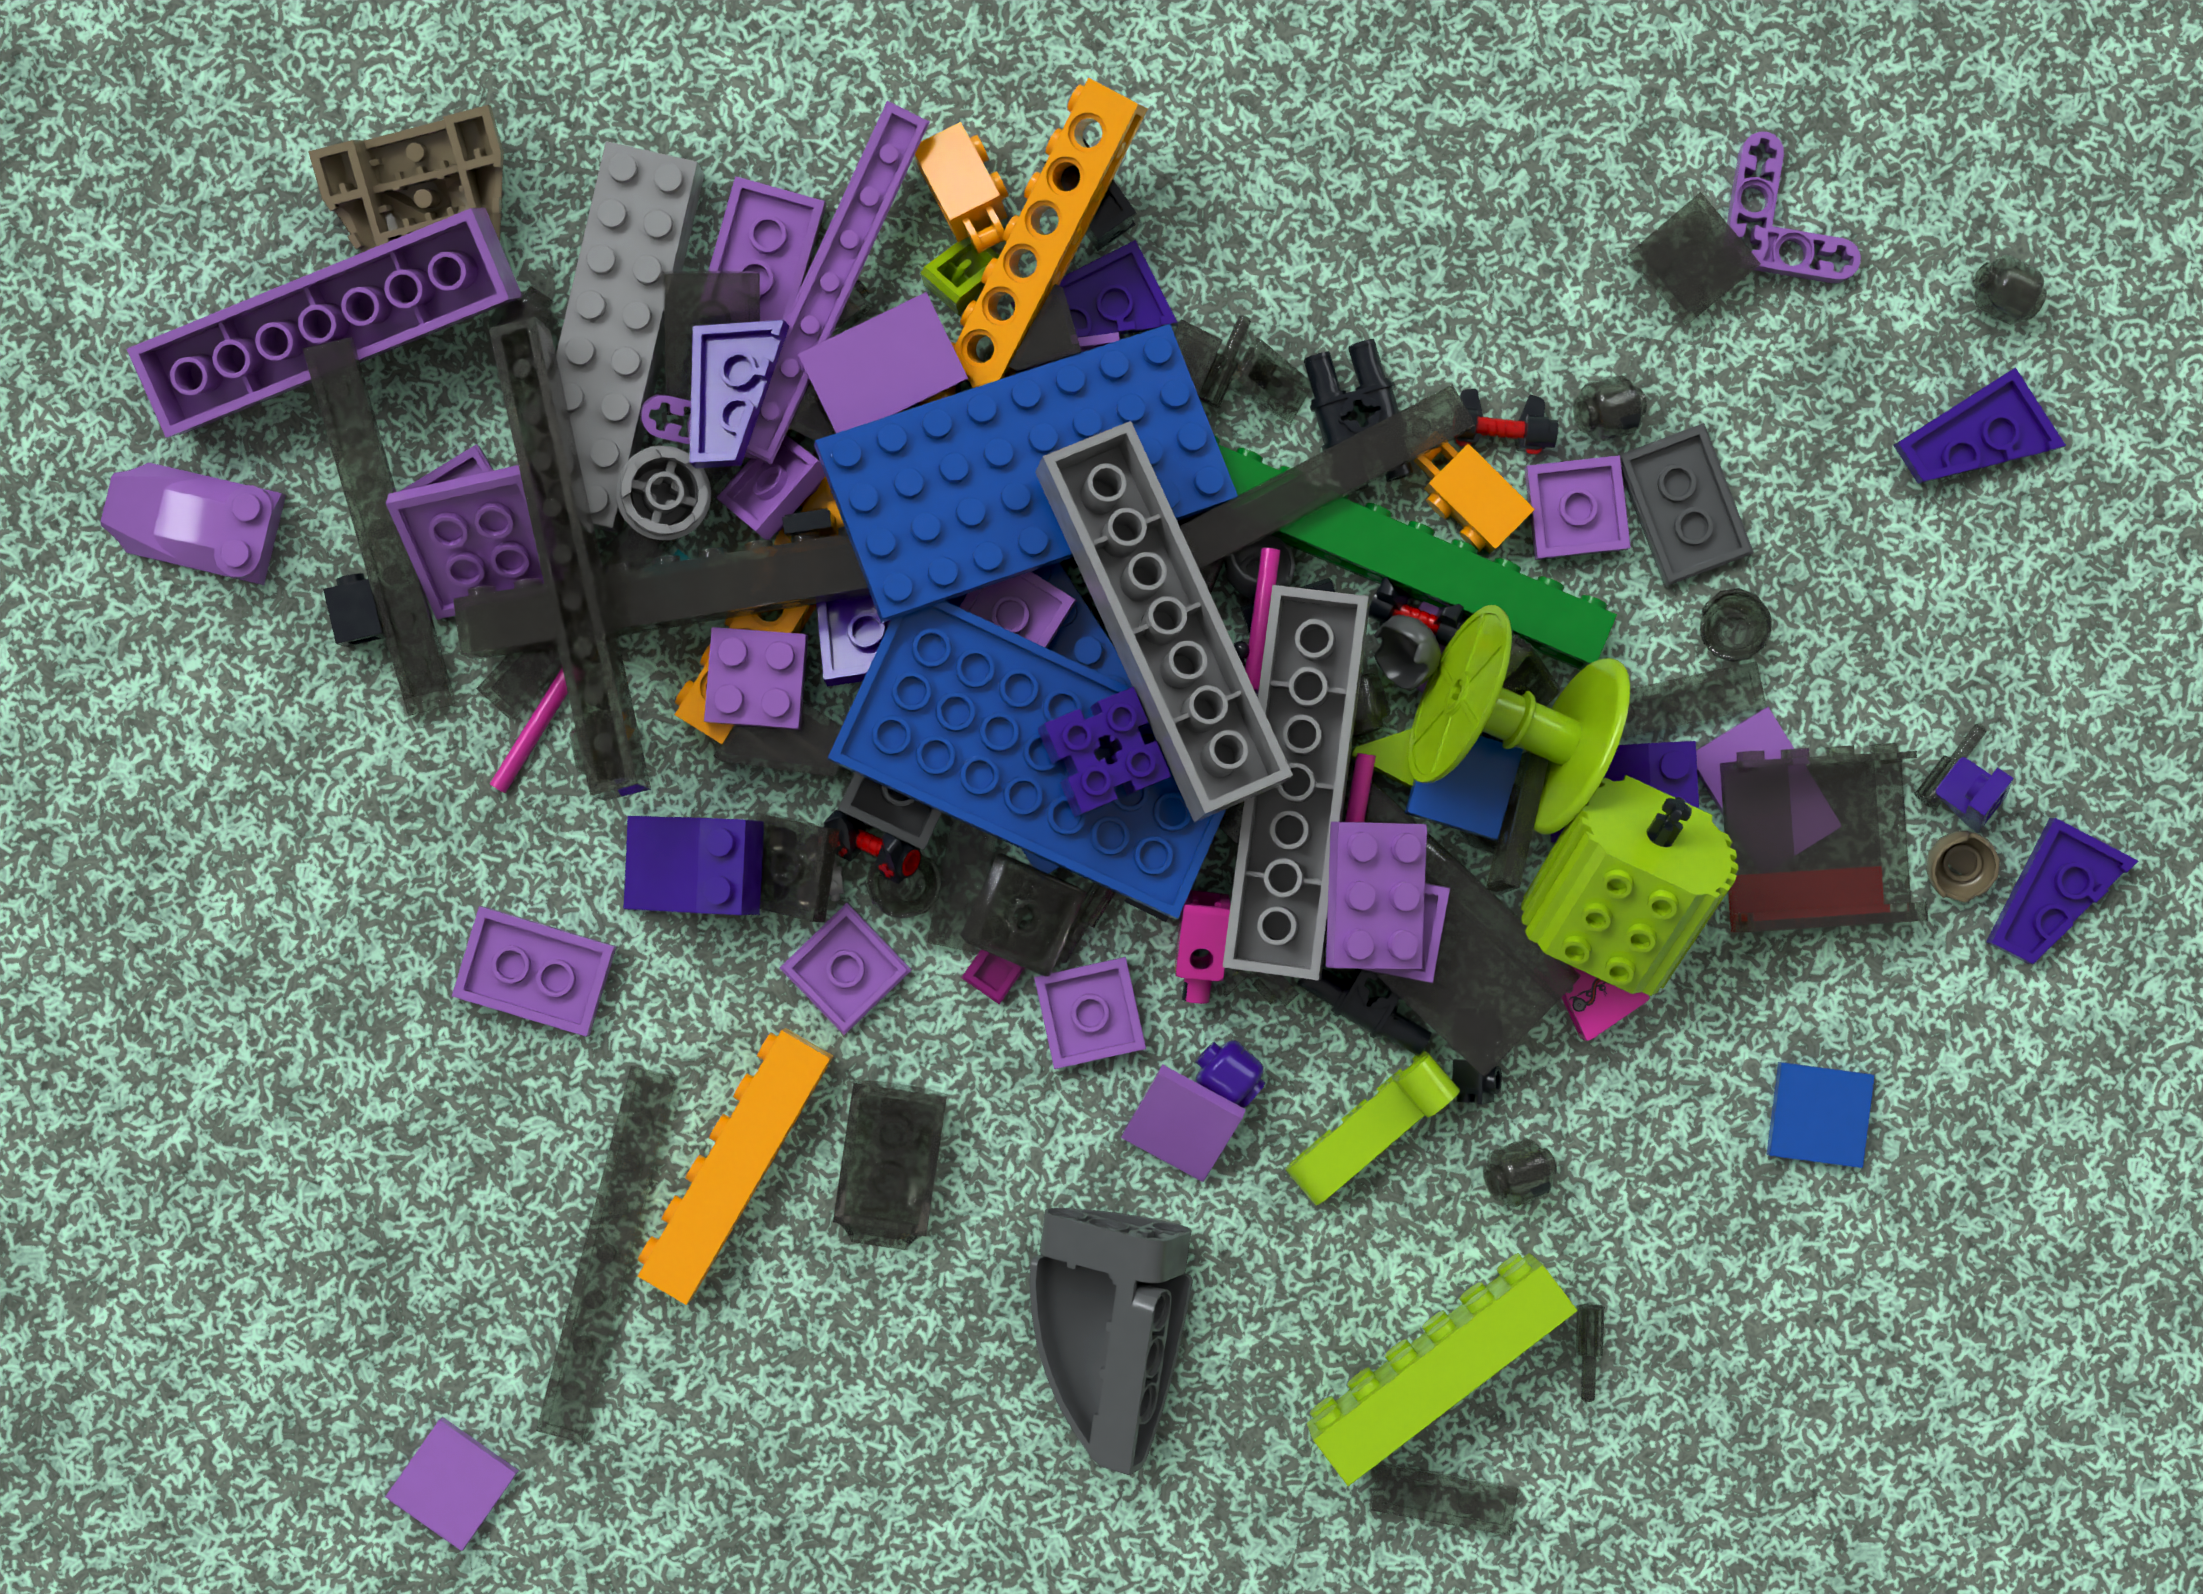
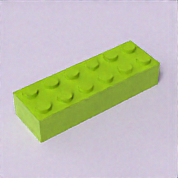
M1517 1253L1505 1260L1497 1268V1272L1500 1275L1486 1286L1482 1282L1471 1286L1459 1298L1463 1303L1448 1315L1444 1310L1433 1315L1422 1326V1329L1425 1331L1424 1334L1411 1344L1407 1339L1395 1344L1384 1355L1388 1360L1374 1372L1369 1367L1360 1371L1347 1383V1386L1350 1388L1348 1392L1336 1401L1332 1396H1329L1310 1411L1309 1414L1313 1418L1306 1424L1311 1437L1347 1486L1354 1483L1578 1311L1544 1265L1533 1255L1528 1253L1522 1258Z

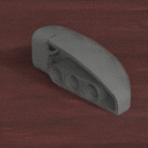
M1047 1208L1044 1214L1039 1249L1040 1255L1034 1256L1031 1260L1029 1284L1032 1321L1042 1365L1059 1408L1090 1457L1103 1468L1131 1475L1140 1470L1147 1460L1172 1380L1193 1284L1192 1277L1185 1273L1192 1231L1190 1228L1180 1224L1130 1214L1075 1208Z

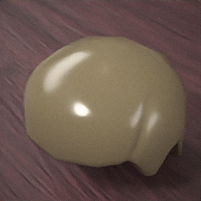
M1955 831L1940 837L1929 850L1926 872L1931 885L1943 898L1947 897L1965 903L1976 896L1984 894L1994 884L1999 875L2000 858L1994 846L1987 838L1970 831ZM1948 864L1951 865L1954 869H1956V870H1957L1959 873H1961L1962 875H1958V874L1953 873V872L1949 869Z

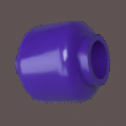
M1236 1040L1228 1041L1221 1047L1212 1042L1195 1061L1201 1067L1196 1075L1195 1082L1242 1108H1245L1257 1096L1266 1083L1261 1079L1264 1072L1263 1064Z

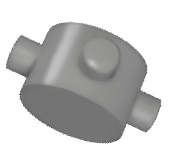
M835 860L828 861L827 867L823 868L825 895H831V901L840 900V894L845 893L843 867L837 866Z

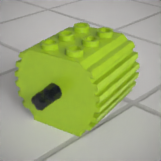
M1627 775L1624 776L1622 781L1615 782L1608 778H1603L1586 806L1565 826L1525 892L1524 900L1521 903V910L1524 911L1521 916L1522 923L1527 925L1525 933L1529 940L1537 943L1545 954L1631 994L1643 992L1652 996L1658 993L1660 988L1663 989L1735 882L1738 863L1734 862L1737 858L1736 850L1730 848L1732 841L1728 834L1720 831L1712 822L1713 815L1685 803L1683 798L1672 797Z

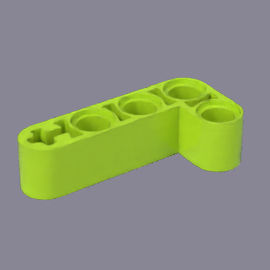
M1422 1051L1419 1056L1415 1055L1412 1058L1414 1062L1404 1071L1400 1068L1377 1088L1378 1093L1368 1102L1366 1099L1361 1101L1341 1119L1343 1123L1333 1132L1330 1129L1287 1165L1285 1171L1315 1206L1333 1195L1424 1116L1429 1118L1435 1115L1458 1095L1460 1089L1429 1053Z

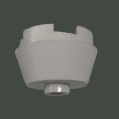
M653 446L633 455L622 467L616 483V501L624 520L638 533L656 540H673L692 532L705 518L711 502L710 482L704 468H694L689 463V453L671 446Z

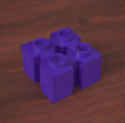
M1134 686L1097 701L1090 707L1093 716L1088 719H1084L1081 709H1077L1048 721L1037 729L1051 763L1054 764L1063 760L1070 776L1062 780L1060 784L1074 818L1118 799L1114 788L1123 785L1128 796L1171 777L1157 741L1145 745L1139 732V728L1147 724L1148 720ZM1099 741H1104L1105 745L1109 744L1112 747L1114 754L1110 756L1111 764H1107L1105 758L1098 761L1095 757L1094 751L1100 747Z

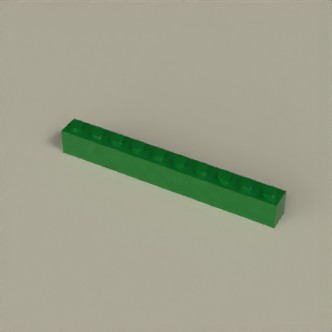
M1215 436L1238 498L1235 502L1209 510V512L1251 530L1261 528L1263 532L1280 537L1286 545L1375 583L1381 584L1383 577H1387L1394 586L1406 591L1410 598L1417 601H1424L1439 608L1448 607L1442 603L1449 606L1460 604L1464 607L1465 619H1468L1485 606L1496 605L1506 612L1510 620L1513 642L1579 670L1599 660L1617 614L1606 610L1608 605L1602 600L1589 595H1581L1580 598L1563 592L1564 586L1551 578L1539 576L1535 580L1521 574V567L1511 561L1502 558H1495L1494 562L1477 555L1478 549L1469 543L1456 539L1452 540L1451 543L1435 537V531L1422 523L1409 521L1408 525L1392 519V513L1380 505L1366 503L1364 507L1348 500L1349 494L1340 488L1324 484L1322 488L1306 482V476L1303 473L1287 466H1280L1279 470L1263 464V458L1251 450L1237 448L1235 452L1219 445L1220 439Z

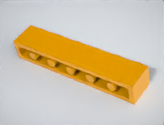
M787 1028L782 1029L778 1036L771 1032L764 1041L756 1056L763 1060L755 1076L746 1073L733 1095V1098L739 1101L731 1117L722 1114L709 1136L711 1140L715 1141L707 1158L700 1154L698 1155L685 1177L686 1180L691 1182L689 1189L683 1199L677 1195L674 1196L661 1220L668 1223L659 1239L653 1236L650 1237L637 1261L644 1264L637 1277L685 1305L693 1299L834 1057Z

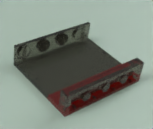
M1899 743L1870 745V754H1855L1854 745L1825 747L1826 756L1810 757L1809 748L1781 750V759H1765V751L1736 752L1737 761L1720 763L1724 833L1728 834L1732 841L1730 848L1736 850L1737 858L1734 862L1738 863V871L1735 874L1737 876L1736 880L1728 891L1731 932H1762L1928 921L1927 902H1911L1902 777V760L1917 758V751L1899 752Z

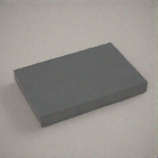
M1704 423L1620 454L1622 477L1664 587L1754 553Z

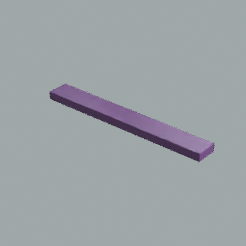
M889 101L886 102L785 320L790 327L746 450L747 454L770 465L774 461L810 383V379L798 354L830 339L930 123Z

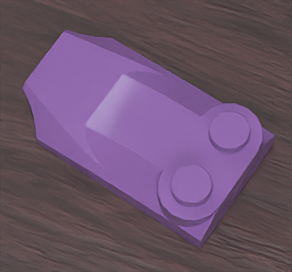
M148 462L131 470L116 472L111 476L100 523L101 527L107 530L120 543L126 553L264 585L286 495L261 489L253 485H244Z

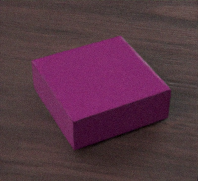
M988 939L961 978L1000 1004L1026 965Z

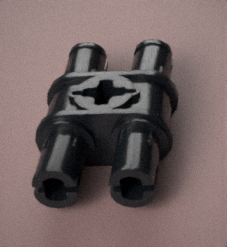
M1375 339L1364 340L1352 344L1348 348L1359 387L1355 389L1356 391L1348 393L1346 390L1341 391L1330 351L1318 353L1304 359L1314 395L1310 410L1316 414L1324 442L1321 448L1327 456L1331 455L1340 488L1348 494L1369 486L1358 447L1362 445L1361 442L1370 440L1371 443H1376L1387 482L1399 480L1413 474L1402 435L1406 433L1405 428H1407V424L1401 420L1393 392L1395 383L1391 381V378L1385 377ZM1354 406H1358L1359 411L1363 413L1375 412L1364 422V427H1360L1357 420H1344L1354 410Z
M1354 968L1357 971L1354 978L1344 981L1323 969L1320 980L1299 978L1297 981L1298 986L1332 1005L1330 1010L1334 1012L1333 1015L1336 1017L1342 1015L1369 1031L1370 1037L1373 1039L1375 1037L1380 1039L1384 1036L1417 1056L1426 1047L1432 1032L1397 1012L1398 1006L1396 1004L1400 997L1403 999L1407 995L1442 1016L1456 992L1435 979L1431 983L1385 974L1383 987L1388 990L1385 998L1376 996L1366 1006L1369 1000L1367 997L1370 993V990L1364 986L1367 979L1377 980L1384 973Z

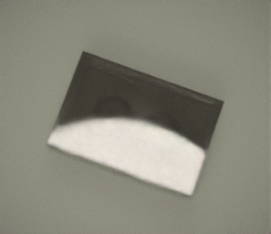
M663 271L665 395L691 400L693 326L760 321V275L758 271ZM665 403L666 414L674 415L668 411V403ZM684 407V415H689L691 408Z

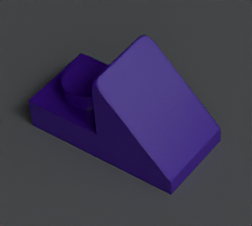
M1962 757L1936 788V794L1967 826L1976 833H1979L2007 797L2014 778L1998 767L1990 775L1969 759Z

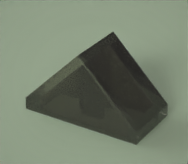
M1057 284L1053 286L1009 365L1012 375L1082 353L1064 289Z
M1257 337L1250 344L1232 375L1229 389L1290 424L1312 389L1308 378L1262 339Z

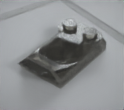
M854 1081L833 1223H838L844 1228L851 1242L907 1250L916 1239L921 1236H927L948 1094L928 1088L883 1081Z

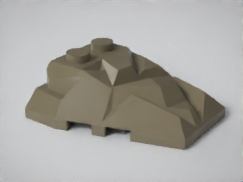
M491 105L443 116L444 120L372 139L364 141L350 140L308 151L321 198L330 211L336 212L350 233L347 237L356 250L360 249L361 252H365L470 208H486L500 241L504 151Z

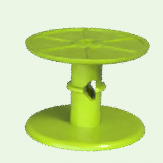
M1488 605L1476 611L1458 629L1441 654L1440 664L1436 672L1429 678L1425 686L1410 735L1408 751L1410 772L1418 782L1433 783L1439 781L1461 763L1478 740L1482 731L1503 740L1502 747L1504 749H1511L1517 746L1531 752L1523 784L1524 815L1529 826L1537 833L1543 835L1552 834L1568 825L1582 811L1599 787L1613 760L1628 714L1630 700L1629 675L1624 664L1616 659L1604 658L1594 661L1582 669L1568 683L1552 708L1537 703L1535 696L1530 691H1526L1521 696L1503 688L1512 647L1511 623L1502 608L1496 605Z

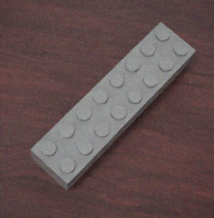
M608 141L605 142L529 469V474L547 518L618 534L622 533L625 520L619 511L616 501L617 478L625 463L633 455L641 451L646 429L640 420V410L643 403L654 395L705 175L697 161Z
M1129 421L1043 456L1035 473L1132 687L1134 686L1147 720L1194 823L1282 785L1293 776L1292 771L1132 422Z
M1279 585L1272 586L1258 699L1293 776L1282 785L1244 801L1223 968L1320 980L1322 978L1327 940L1331 821L1342 822L1370 610L1369 596Z

